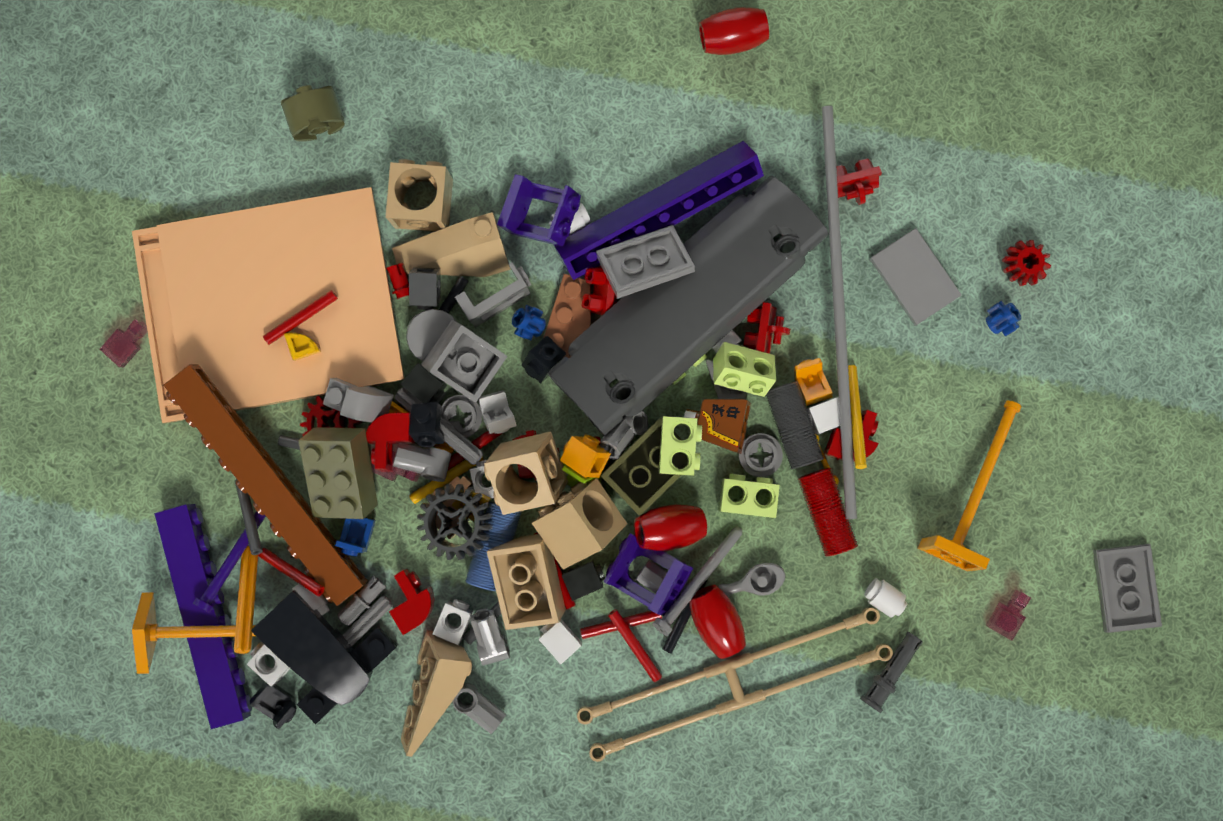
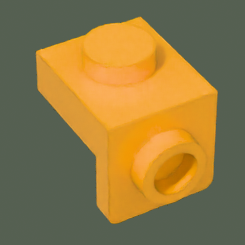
M820 358L804 360L794 367L795 381H798L806 406L832 398L833 392L823 373Z

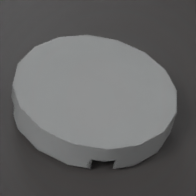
M428 309L412 318L407 326L406 340L409 349L415 357L422 361L425 360L451 320L456 321L453 316L443 310Z

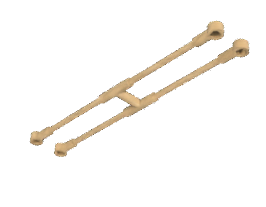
M867 607L862 613L843 619V622L752 654L748 652L703 668V671L611 703L608 701L593 707L583 706L577 712V719L581 724L586 725L591 723L593 718L610 713L615 708L704 677L710 678L722 673L726 674L734 698L717 704L715 708L626 739L620 738L603 745L595 743L590 748V757L593 761L599 762L606 755L625 749V746L716 714L722 715L763 701L768 696L856 665L862 666L877 660L888 661L893 656V650L886 644H879L875 650L858 655L850 661L764 691L761 689L746 695L743 693L735 670L736 668L753 663L755 659L844 628L848 630L865 623L876 624L879 621L880 614L875 608ZM874 611L875 618L868 621L866 618L867 613ZM882 648L888 649V654L885 657H880L879 655ZM588 711L590 718L583 720L580 717V713ZM595 748L602 749L603 754L600 757L593 755Z

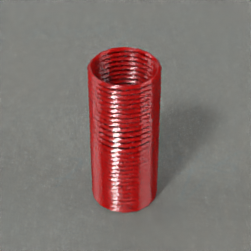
M825 468L798 478V483H800V488H802L803 496H805L804 498L813 520L812 522H814V527H816L815 530L820 540L821 548H823V553L826 557L847 552L858 546L855 539L856 536H854V531H852L853 528H851V523H849L850 520L846 519L844 503H842L841 494H839L838 486H836V481H834L832 468Z

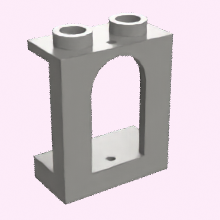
M511 262L509 266L517 281L476 306L465 291L455 297L475 328L530 295L528 287L532 284L521 266L516 269L513 262Z

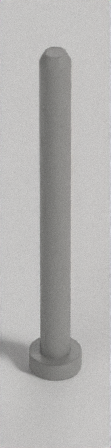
M737 526L731 530L662 619H655L652 625L665 636L671 633V624L741 537L742 529Z

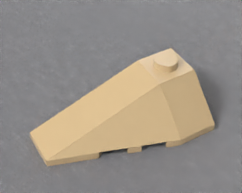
M493 212L464 220L392 248L396 264L403 262L406 275H409L413 268H440L441 275L488 277L511 270Z
M426 630L418 654L417 664L421 665L419 681L413 680L411 689L413 690L414 706L409 705L407 707L401 736L406 756L410 757L413 756L462 689L466 676H469L472 670V661L462 646L432 635L433 631Z

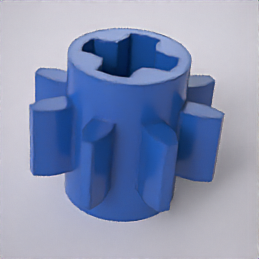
M1000 301L987 310L990 315L986 317V323L993 333L999 334L1002 332L1004 336H1007L1020 327L1017 322L1021 320V314L1014 304L1008 303L1004 305Z
M526 305L525 309L519 308L512 317V325L517 328L514 334L530 341L533 336H540L546 326L545 319L541 318L543 311Z

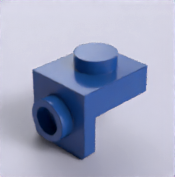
M367 517L364 519H345L340 540H336L335 546L342 548L341 553L351 556H358V553L367 552L376 520Z

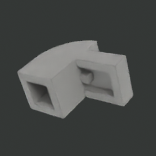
M330 378L323 404L340 411L342 416L364 422H373L376 418L389 413L394 395L372 386L358 387L338 378Z

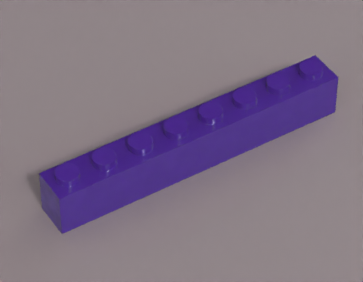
M741 141L569 235L563 247L554 245L564 267L571 278L575 280L584 275L587 268L599 267L601 265L596 251L671 225L674 226L764 176L758 155L744 141Z
M185 504L154 513L183 625H231L229 616L227 614L224 615L222 607L224 594L221 589L210 604L214 607L210 613L192 604L196 598L201 599L217 574L216 565L213 561H210L208 554L210 541L206 534L203 535L201 527L203 515L201 510L196 508L195 504ZM231 637L187 638L210 728L215 729L243 721L251 716V698L248 694H245L243 684H245V674L242 668H238L236 660L238 653L234 652V641H231Z

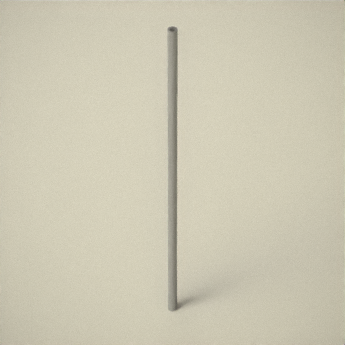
M833 106L822 107L845 514L846 519H857Z

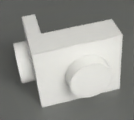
M503 390L479 397L483 421L490 434L504 433L510 428L516 427L515 417L508 406L506 393Z

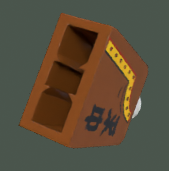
M705 399L702 402L701 411L686 409L684 418H698L697 425H702L701 440L742 454L751 403L744 399Z

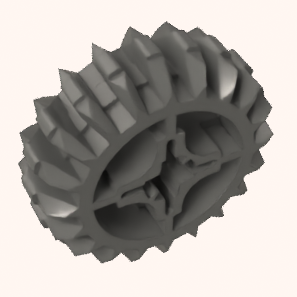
M452 484L445 485V491L439 487L435 489V495L428 494L426 496L429 504L422 503L420 505V508L426 512L417 515V519L424 521V524L417 526V529L419 531L425 530L426 533L420 540L426 541L429 539L431 542L428 544L427 549L432 550L437 547L436 556L440 557L446 551L447 560L453 559L455 555L458 560H462L465 558V553L471 557L475 555L474 548L481 550L484 547L481 540H489L490 536L484 530H491L493 528L492 524L486 523V520L492 518L493 515L492 513H484L483 509L489 507L488 502L479 504L483 497L481 493L472 497L474 488L469 487L464 492L463 484H457L455 490ZM448 499H456L465 503V505L456 511L450 506L446 507L443 502ZM437 511V515L439 516L442 522L439 531L437 530L435 522ZM471 513H473L475 519L473 533L468 523V517ZM461 515L458 518L459 522L457 524L459 525L449 529L452 526L451 521H453L450 519ZM454 533L460 538L464 537L467 542L464 544H453L446 541L445 538Z

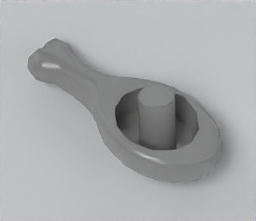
M761 563L753 566L741 580L731 584H720L718 587L728 597L741 591L764 596L778 590L783 585L786 575L784 569L777 564Z

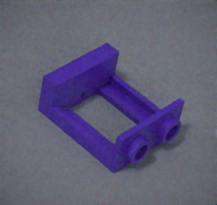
M515 174L497 226L513 235L563 247L566 238L570 234V226L574 215L579 209L581 195L565 185L564 189L532 183L526 177ZM532 199L558 204L550 229L524 223Z
M630 533L628 538L622 541L616 560L609 565L604 583L616 587L646 605L649 610L664 616L677 600L693 567L664 551L640 548L635 535ZM637 557H647L668 569L656 594L631 579L629 566Z

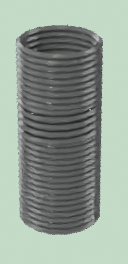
M798 381L770 389L766 394L769 401L768 404H770V409H772L774 422H776L777 430H779L778 433H780L779 436L781 437L783 448H785L784 451H786V456H788L790 469L800 468L824 459L817 441L818 439H816L815 432H813L811 418H809L808 410H806L804 397H802V392H800L801 389H799Z

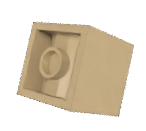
M400 159L399 163L390 162L386 219L395 229L436 232L449 227L453 179L446 166L435 161H428L426 165L415 164V161ZM422 181L430 182L437 190L434 201L424 209L411 210L404 202L407 190L415 183Z
M551 431L500 443L484 463L485 476L488 481H491L494 490V501L497 506H500L503 515L555 504L568 483L566 473L562 470L563 464L560 461ZM512 464H520L530 469L535 475L537 482H528L520 478L515 473Z
M597 478L588 483H577L571 488L572 492L562 491L556 503L541 508L538 511L540 516L532 522V525L562 569L603 550L627 525V522Z

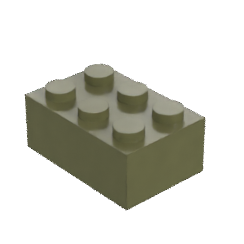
M662 418L656 421L601 475L639 516L681 476L659 474ZM674 432L675 437H676L678 440H682V439ZM681 452L675 453L672 457L673 465L678 469H683L688 463L687 456Z
M314 427L298 440L313 517L364 519L378 505L365 428Z

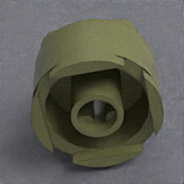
M310 85L302 86L296 89V95L281 100V106L290 133L296 141L316 140L317 134L328 131V134L331 135L340 131L345 126L333 86H325L320 89H312Z

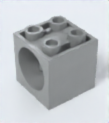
M451 320L421 365L476 403L507 356L463 325Z

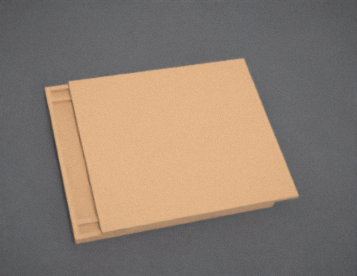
M372 187L157 225V227L132 231L162 423L185 420L183 416L185 414L179 405H174L166 395L168 391L163 384L189 364H199L235 411L326 395L330 378H338L358 387L379 386L383 383L405 379ZM332 290L338 298L336 301L288 332L308 336L316 342L321 352L294 361L292 360L285 336H282L270 345L266 343L263 335Z

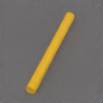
M848 365L855 468L865 469L867 463L857 366Z

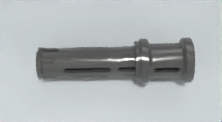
M907 632L880 675L877 674L873 677L874 683L866 695L860 697V700L879 713H882L883 704L890 693H895L896 686L894 685L923 641Z

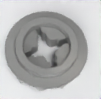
M456 395L448 398L441 406V417L465 438L478 431L482 423V412L477 402L475 403L465 395ZM457 406L463 413H472L465 418V428H463L459 421H450V419L457 416Z
M759 433L749 436L744 441L742 454H739L738 458L742 468L750 475L766 477L778 470L782 463L783 452L775 438L768 434ZM758 443H760L763 452L772 453V456L763 459L762 467L758 459L749 458V455H753V453L758 451Z

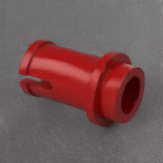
M403 262L386 267L394 288L392 294H396L397 299L409 295V281Z

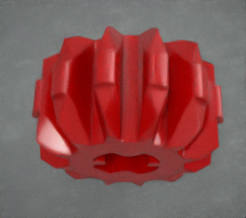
M1020 240L1015 243V247L1011 246L1006 250L1009 256H1005L1002 262L1009 264L1008 267L1003 269L1004 273L1011 271L1012 275L1009 281L1013 282L1018 279L1019 286H1025L1027 282L1033 286L1038 283V279L1046 278L1047 274L1044 270L1050 269L1051 264L1045 262V259L1049 258L1050 254H1043L1041 252L1044 245L1040 244L1035 247L1034 240H1029L1026 244ZM1027 258L1028 261L1023 264V259ZM1030 262V267L1027 268L1026 265Z

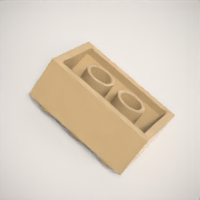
M540 535L522 536L489 549L487 555L505 630L559 623L566 611L554 556Z

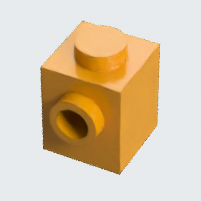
M587 434L584 437L572 436L564 446V453L560 461L583 477L599 478L611 453L599 446L600 441L593 436Z

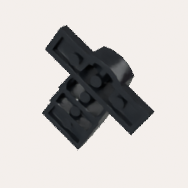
M293 590L251 630L281 661L314 687L296 705L315 725L337 704H347L358 698L366 689L373 673L372 670L397 647L393 640L378 626L359 646L353 649L337 628L334 630L320 612L316 609L313 610L296 590Z

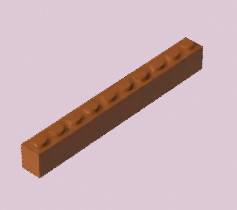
M189 364L163 384L168 391L166 392L168 399L174 405L180 406L185 413L183 416L186 422L191 427H196L202 434L201 440L210 450L213 449L220 457L218 459L220 465L226 471H231L237 480L235 482L238 488L243 493L250 495L254 500L253 506L256 511L269 519L272 531L278 537H283L287 542V549L295 559H300L306 566L304 570L308 577L314 581L317 580L320 585L325 587L323 596L330 603L334 602L338 606L368 582L347 554L341 553L342 548L335 546L336 539L319 517H313L311 507L199 364Z

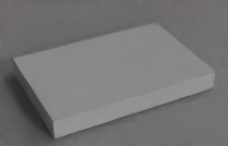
M673 225L596 251L597 258L617 299L695 272V265Z
M916 228L869 259L914 326L961 296V293Z
M1151 544L1093 550L1104 632L1111 633L1162 627Z

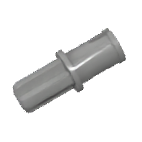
M373 575L358 593L355 592L353 594V599L338 613L339 620L347 626L351 625L366 608L369 609L371 607L370 603L386 588V585Z

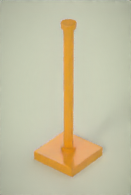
M1010 400L1005 401L1004 408L1006 409L953 539L948 540L939 535L922 538L917 549L967 572L985 570L990 559L965 548L963 543L1016 413L1021 410L1022 406Z
M154 592L142 593L132 627L137 674L149 673L158 638L235 637L236 625L159 627L156 620Z

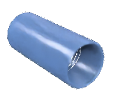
M488 502L489 507L486 508L485 514L492 513L493 517L487 519L486 523L492 524L493 528L491 530H484L490 538L487 541L481 540L484 546L481 550L475 549V555L471 558L470 569H468L465 581L479 588L496 591L487 551L514 539L522 512L503 515L500 506H497L496 503Z

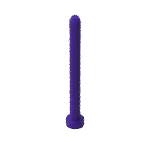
M256 511L254 516L258 529L266 516H262ZM244 529L201 599L196 598L192 604L208 613L212 611L214 607L210 604L249 544L246 529Z

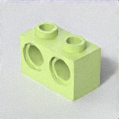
M723 342L713 358L714 384L765 397L776 382L775 355Z
M662 417L659 474L694 476V470L700 469V453H695L696 442H701L702 425H697L698 418ZM682 424L689 429V437L686 440H678L675 437L674 428L677 425ZM681 452L687 456L688 463L683 469H678L673 465L672 457L675 453Z
M729 474V479H722L720 512L776 518L780 485L773 484L772 478L757 477L756 482L745 481V475ZM733 486L740 487L743 492L742 498L737 502H733L728 496L729 489ZM761 489L767 490L770 495L769 501L764 505H760L756 500V494Z

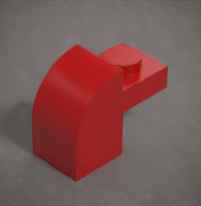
M870 410L861 412L866 458L876 450L879 444L869 440V436H874L879 423L875 420L878 413ZM835 428L832 429L824 455L842 461L841 429Z
M410 413L384 414L376 418L368 427L366 438L367 443L375 444V448L371 451V462L375 465L376 470L393 472V444H399V442L415 444V441L409 435Z
M408 568L394 575L408 600L389 611L402 635L425 622L431 615L435 603L432 587L430 586L421 592L419 586L422 584L419 577L414 571L410 573Z

